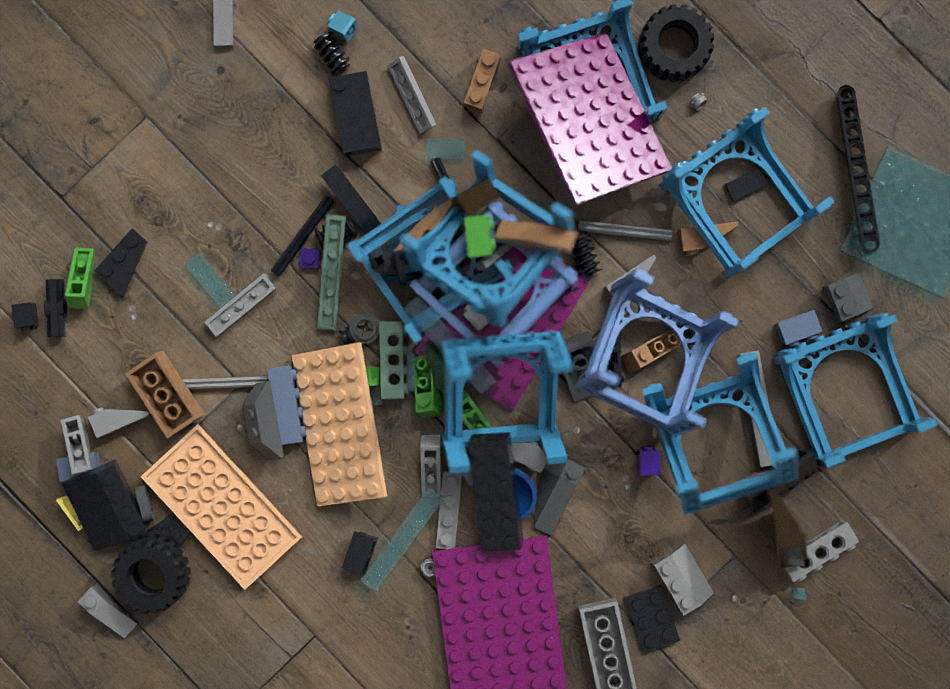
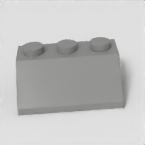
M685 543L652 562L683 615L701 606L714 594Z

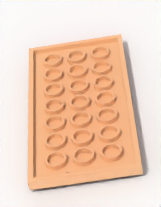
M361 342L292 355L293 367L296 369L298 379L296 384L300 391L301 399H299L303 410L304 418L302 420L306 429V443L317 507L386 497L387 490Z
M199 424L141 476L244 590L302 537Z

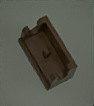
M486 178L452 198L451 201L461 216L466 215L468 217L500 196L490 178Z

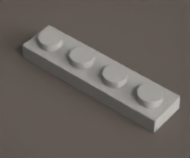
M398 57L387 67L419 134L426 133L436 126L435 120L405 57Z
M263 273L204 323L218 337L277 288Z
M443 471L436 548H455L462 481L461 473Z

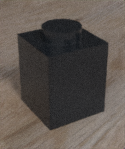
M28 302L11 305L14 328H21V331L33 330L34 326H39L36 303Z

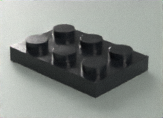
M662 585L625 597L644 653L680 641Z

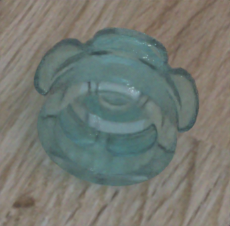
M795 587V590H791V598L806 601L807 595L810 596V594L806 593L807 589Z

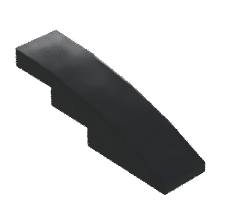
M336 164L321 175L365 234L381 224Z

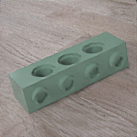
M403 321L379 322L381 399L405 398V394L409 393L408 383H405L404 376L408 375V364H404V356L408 355L407 345H404V337H407V331L404 328ZM391 336L398 337L399 343L397 346L392 347L389 345L388 340ZM391 355L399 357V363L396 366H392L389 363ZM392 374H397L400 377V382L397 385H392L389 381Z

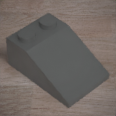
M589 331L563 340L572 362V371L563 373L574 402L591 396L575 388L577 381L584 378L595 347Z

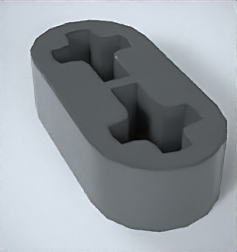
M147 486L136 487L135 493L143 521L146 523L155 520V512Z

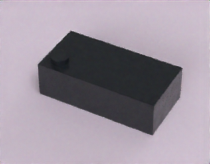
M367 71L329 78L344 156L382 150Z

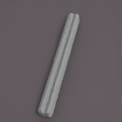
M590 221L578 222V231L668 241L672 239L673 235L672 230Z
M269 377L182 380L189 390L254 387L256 383L269 381Z

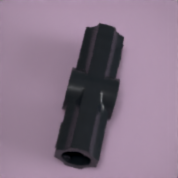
M64 279L46 280V300L44 301V314L47 317V337H66L65 316H67L68 308L67 302L64 299Z

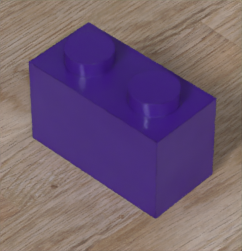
M642 446V450H637V473L640 475H660V451L655 450L653 446Z

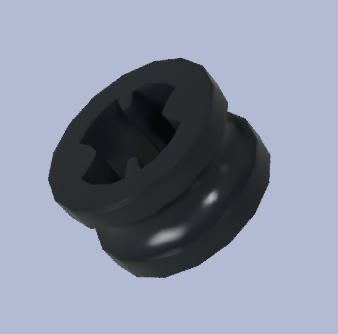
M348 327L344 331L339 330L344 345H348L349 342L354 343Z

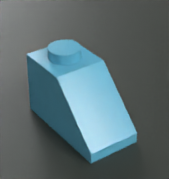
M338 11L336 14L333 13L327 21L329 31H332L333 34L346 43L350 41L358 30L356 19L341 11Z

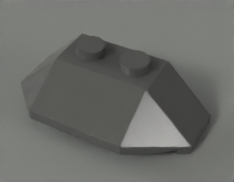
M270 381L256 383L242 404L248 442L269 459L282 458L284 455Z

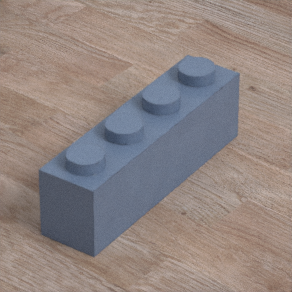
M292 365L267 369L281 444L303 442L304 437H307L305 425L302 426L301 418H304L302 407H299L298 399L301 398L299 388H296L295 380H298L296 369H293Z

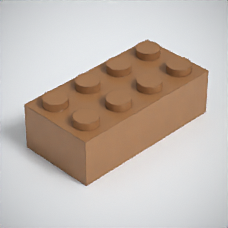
M164 351L154 353L125 373L167 438L177 435L205 416V413Z

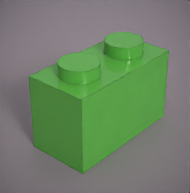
M488 215L464 217L468 257L492 255V251L496 250L495 239H491L490 231H494L493 219H489Z

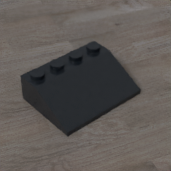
M799 448L795 451L797 455L798 479L743 496L742 498L750 510L753 512L758 511V513L768 507L767 503L772 501L771 490H776L781 498L784 491L797 487L799 485L798 481L811 477L815 473L814 470L818 468L813 450ZM771 468L766 473L774 471V468Z
M116 459L61 483L94 551L128 542L147 534L148 525L142 519L140 508Z

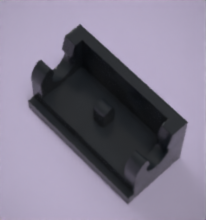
M354 531L342 568L359 575L366 574L378 537Z

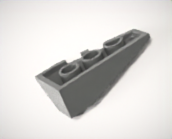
M568 458L567 463H546L540 476L534 528L552 535L584 473V466Z

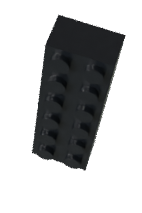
M510 432L472 434L468 446L482 551L521 550L524 538Z

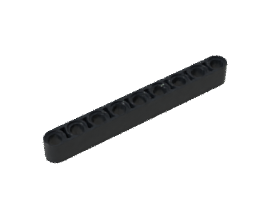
M843 85L838 90L836 100L860 248L864 254L872 255L877 252L880 246V239L856 93L852 86ZM848 92L851 97L843 99L841 93ZM850 110L854 116L847 118L844 112ZM854 129L857 135L849 136L847 130ZM856 147L859 149L860 154L853 155L850 153V149ZM860 166L863 172L856 174L853 171V167ZM864 185L866 191L860 193L856 190V186ZM865 203L869 206V210L863 212L859 209V205ZM869 222L872 225V229L869 231L864 230L862 223ZM873 241L875 248L872 250L867 249L865 242Z

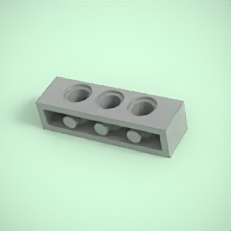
M841 520L806 542L808 559L804 567H785L783 570L791 581L800 582L807 577V573L820 570L823 567L822 564L828 560L832 562L839 558L841 552H848L856 547L855 544L859 540L848 522ZM838 537L839 545L833 547L832 540ZM822 547V556L816 557V549Z

